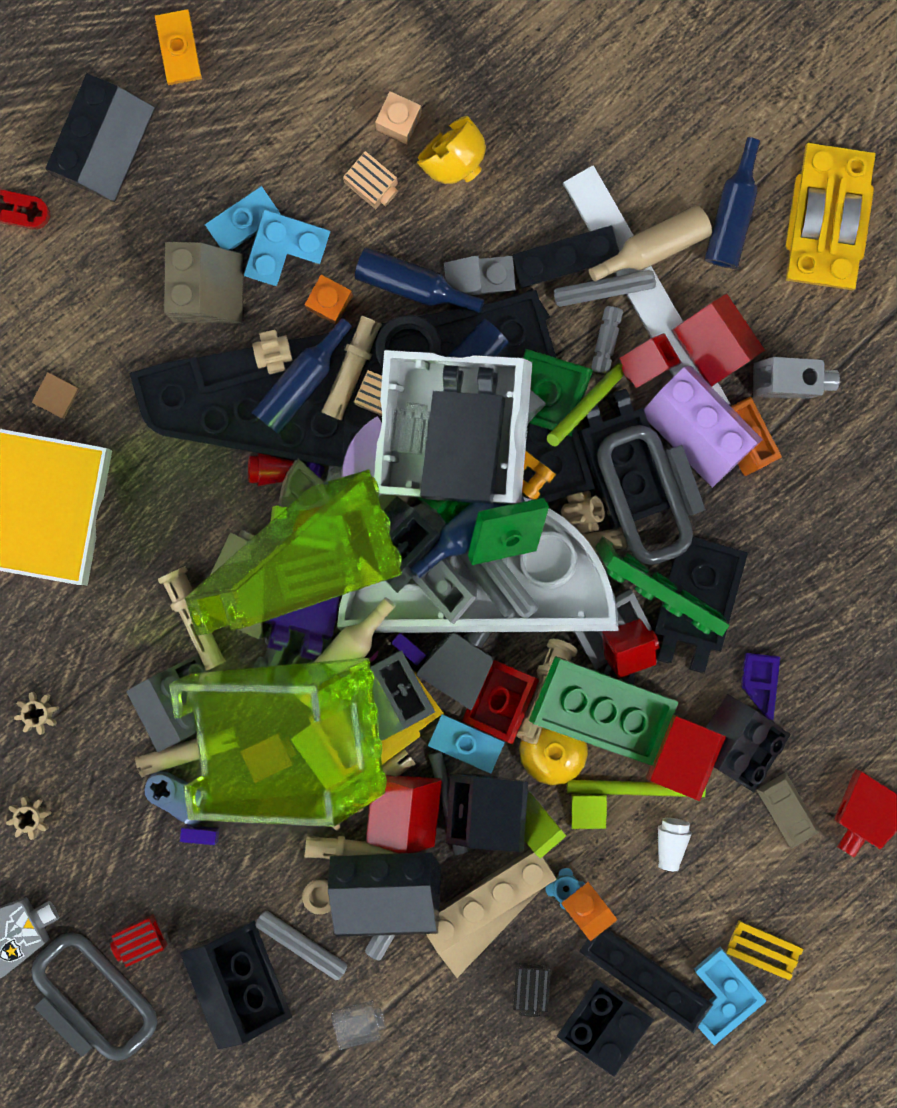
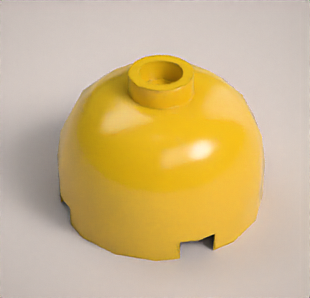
M464 116L449 125L453 130L448 131L444 135L440 132L418 156L420 161H417L419 166L435 181L443 184H454L464 179L467 183L473 180L482 170L479 164L485 156L486 145L484 137L474 122L468 116Z
M542 727L537 744L521 740L519 746L520 760L526 772L536 781L548 785H560L576 778L585 767L588 747L586 742Z

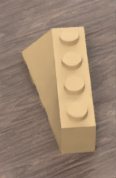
M530 849L439 907L438 934L426 935L456 978L465 971L544 887L557 880L545 858L542 857L540 859Z

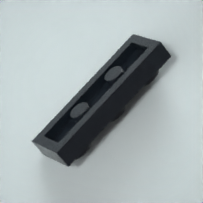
M610 225L519 252L512 256L521 288H526L591 269L616 256L620 251L613 226Z

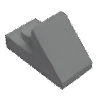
M479 255L444 263L445 280L454 289L467 293L470 296L516 291L513 256L479 259Z
M445 558L432 569H429L420 579L415 576L412 577L449 622L453 624L456 623L477 598V585L475 582L461 577Z

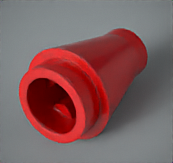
M257 453V456H249L248 483H257V487L283 482L295 460Z

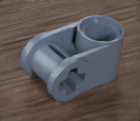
M167 771L151 774L144 788L148 801L192 827H197L213 798V795L206 790L186 782ZM161 780L167 782L166 789L170 792H162L160 796L154 793L156 787L152 783L159 784Z

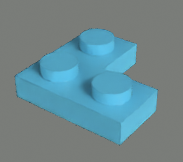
M264 209L243 275L277 286L287 254L320 264L330 230Z
M721 947L717 948L694 968L697 975L715 994L709 1000L713 1003V1006L698 1026L715 1046L767 1000Z

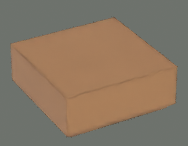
M47 372L32 403L64 419L80 389Z

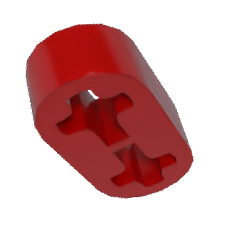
M0 190V198H3L7 205L14 207L13 211L1 210L0 223L38 230L49 222L50 210L42 199ZM34 204H37V209L42 212V216L35 217L34 222H30V217L20 213V209L31 210Z

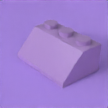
M691 365L683 367L644 409L648 422L672 447L683 445L689 464L712 488L763 440Z

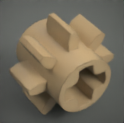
M275 329L259 333L261 341L252 343L258 369L267 367L269 374L285 371L284 362L292 361L287 335L278 337Z
M590 491L568 495L569 503L563 505L561 510L562 517L571 523L581 534L599 530L597 523L603 521L605 515L601 500L598 497H591Z
M31 692L29 693L30 702L17 701L16 704L22 710L21 714L14 717V719L22 720L26 724L23 732L26 733L32 727H36L37 733L41 735L45 732L44 724L47 723L51 726L57 724L52 719V714L59 707H51L48 703L50 699L49 694L37 700L36 693ZM35 707L44 711V715L39 717V722L36 717L31 718L30 711L34 710Z
M27 796L21 798V808L17 805L9 806V810L14 815L12 819L6 822V825L14 824L17 829L15 832L16 838L23 833H28L30 840H33L37 835L36 828L41 831L48 830L49 827L43 822L44 818L51 814V811H43L40 807L43 801L41 798L33 804L29 802ZM31 810L34 813L32 819L35 823L26 825L24 823L26 817L22 813Z

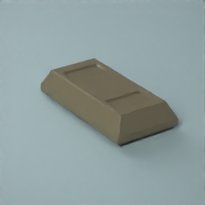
M786 772L756 789L791 849L821 832Z

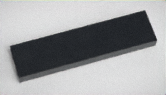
M608 928L592 941L587 939L579 951L693 1034L713 1006V1003Z

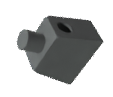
M447 632L426 654L418 666H415L413 672L471 710L494 658L481 650L492 632H467L464 638L455 632Z

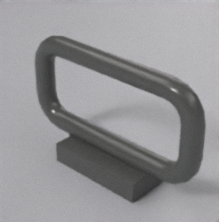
M642 425L630 426L604 438L598 449V463L632 555L641 563L655 565L676 558L686 552L691 545L693 537L692 525L688 516L695 515L706 509L683 445L664 450L657 433L651 428ZM635 439L644 440L650 449L679 530V538L675 543L655 551H648L642 545L611 458L612 450L615 447Z
M73 932L61 934L42 950L34 960L31 970L32 979L39 991L45 996L34 1008L81 1057L94 1047L107 1059L115 1061L128 1059L156 1031L158 1021L156 1011L152 1005L97 947L82 934ZM73 946L78 948L142 1015L143 1026L123 1046L116 1047L111 1045L47 978L45 973L47 965L66 947Z

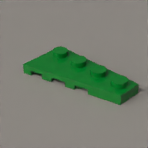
M605 537L601 538L595 548L607 568L606 573L621 583L625 579L636 585L634 589L649 600H652L655 596L665 602L663 607L675 616L681 617L682 614H685L692 618V624L706 634H710L713 631L723 636L730 626L723 614L686 590H682L680 594L677 593V586L668 578L658 572H654L650 576L647 574L649 570L634 556L627 552L624 558L615 552L611 541Z

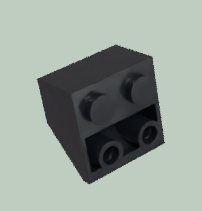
M396 496L348 546L398 593L414 576L410 568L435 546L441 535L412 507Z
M729 694L726 695L706 727L726 736L714 768L752 792H755L759 784L763 782L767 771L778 754L783 751L785 743L791 735L756 710Z
M450 774L446 844L476 849L524 852L528 781L484 774Z
M596 978L557 1034V1037L615 1077L654 1021V1018L650 1011L626 994Z

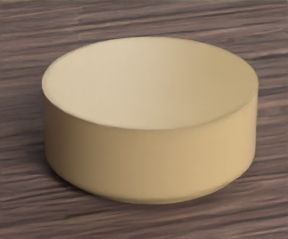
M326 879L312 880L303 891L302 899L304 906L314 914L320 915L331 911L328 880Z

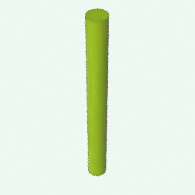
M617 363L548 434L547 441L550 445L558 446L624 376L622 364Z
M571 780L567 782V793L688 797L653 782ZM705 787V790H704V792H703L702 797H705L706 787Z

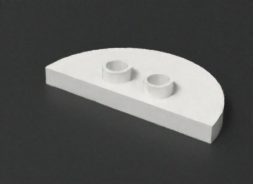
M524 497V500H525V501H530V500H531V499H528V498H525V497ZM423 504L413 508L440 533L445 523L436 513ZM550 508L548 509L537 551L502 559L537 604L536 612L530 617L523 618L516 610L510 616L504 617L458 556H450L445 559L461 577L475 582L477 585V598L455 624L449 622L413 578L396 593L359 557L349 575V583L344 588L337 622L338 629L342 631L347 626L364 621L386 597L395 604V608L386 616L374 633L619 631L614 593L598 555L585 537L571 523Z

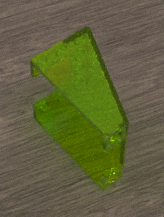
M369 469L311 486L186 596L185 601L196 635L209 634L216 629L228 625L231 630L243 629L402 575L400 569L401 556L398 549L392 544L389 534L390 521L387 514L381 509L378 499L379 486L376 479L371 476Z
M369 658L192 673L170 683L174 718H181L194 711L202 769L201 777L183 786L188 820L335 827L384 795L387 781L382 768V742L379 738L377 727L378 708L374 702L373 694L374 674L370 669ZM182 691H187L185 705H183L181 700ZM199 789L201 792V801L199 806L197 807L195 802V795L197 790Z

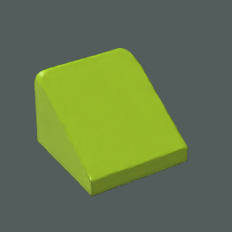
M571 794V829H606L607 795Z

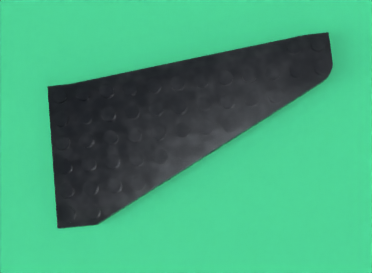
M537 290L483 304L480 313L467 308H460L418 316L426 319L436 328L441 339V356L447 357L485 318L509 341L496 357L523 358L525 350L528 349L556 358ZM388 322L381 323L382 326L370 350L372 354L371 359L365 362L342 421L321 411L324 408L347 353L344 350L346 344L351 343L357 328L350 329L335 348L330 358L328 374L280 434H277L252 412L299 353L306 348L321 343L329 333L288 340L292 361L284 362L285 371L273 374L268 373L267 367L258 369L253 347L161 363L131 372L129 374L141 416L150 429L165 437L342 468L344 426L363 427L377 416L382 423V416L355 405L354 401L368 370L382 376L383 369L376 354V341L381 329ZM403 329L397 332L391 338L388 346L389 351L430 352L426 337L420 331L414 329ZM528 423L526 451L556 474L550 483L546 481L538 491L540 496L537 499L545 498L548 503L565 498L568 495L595 489L583 446L577 433V426L573 429L572 436L567 435L558 446H552L547 441V436L552 430ZM528 466L524 470L523 480L527 483L535 474Z

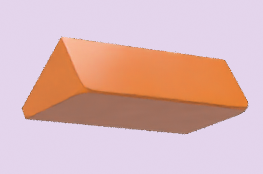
M751 396L732 405L731 407L763 439L738 463L743 475L747 476L782 458Z

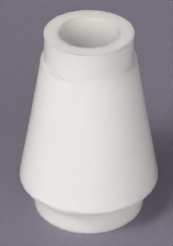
M663 818L662 825L658 826L659 868L667 871L679 870L692 832L689 830V822L678 818Z

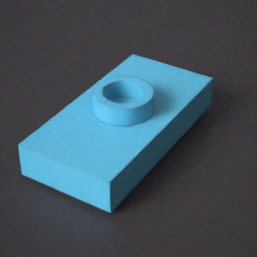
M261 186L206 223L205 226L220 248L231 251L257 233L264 209L278 214L280 212Z
M442 714L428 746L491 774L505 741Z

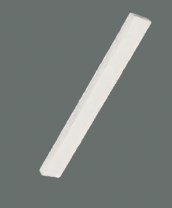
M593 165L563 182V185L589 231L612 225L619 251H621L624 243L634 235ZM651 266L643 270L625 268L615 272V276H621L647 270L653 271L656 280V287L654 289L626 295L651 338L663 333L666 334L682 362L670 369L673 377L683 367L689 365L700 374L671 331L683 323L653 268ZM719 383L713 385L712 388L730 404Z

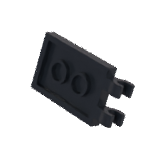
M444 365L443 391H433L420 496L423 499L493 504L505 407V397L503 395H495L498 373H494V368L479 367L477 376L478 394L461 393L464 372L459 370V366Z
M626 388L607 395L609 404L617 415L616 418L603 422L599 407L596 405L582 419L586 428L577 431L612 529L621 527L598 463L597 454L599 446L604 438L610 434L630 426L642 425L650 428L644 409L633 410ZM635 439L615 447L612 450L611 458L633 520L637 521L669 509L670 505L647 443L642 439Z
M692 537L691 545L687 551L673 559L668 579L677 586V593L680 594L682 590H686L723 614L729 623L748 552ZM662 601L654 628L656 635L663 636L656 660L668 664L672 663L677 641L696 646L689 670L699 673L705 672L710 651L721 652L727 630L723 636L713 631L710 634H706L692 624L693 619L687 615L682 614L681 617H677L663 607L665 602Z

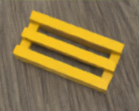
M738 920L725 952L790 981L793 975L792 972L798 964L799 955L802 954L804 949ZM742 931L748 932L792 951L791 956L787 957L745 939L740 935ZM737 943L787 964L785 970L735 949Z

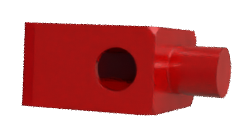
M857 769L851 777L834 821L848 829L837 847L855 858L865 841L881 849L897 832V794Z

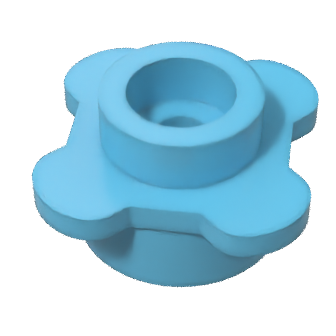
M562 868L559 871V876L556 878L557 880L545 888L547 895L554 896L560 902L562 909L565 908L561 903L585 885V882L578 881L573 876V872L569 868ZM564 886H569L568 892L563 891Z

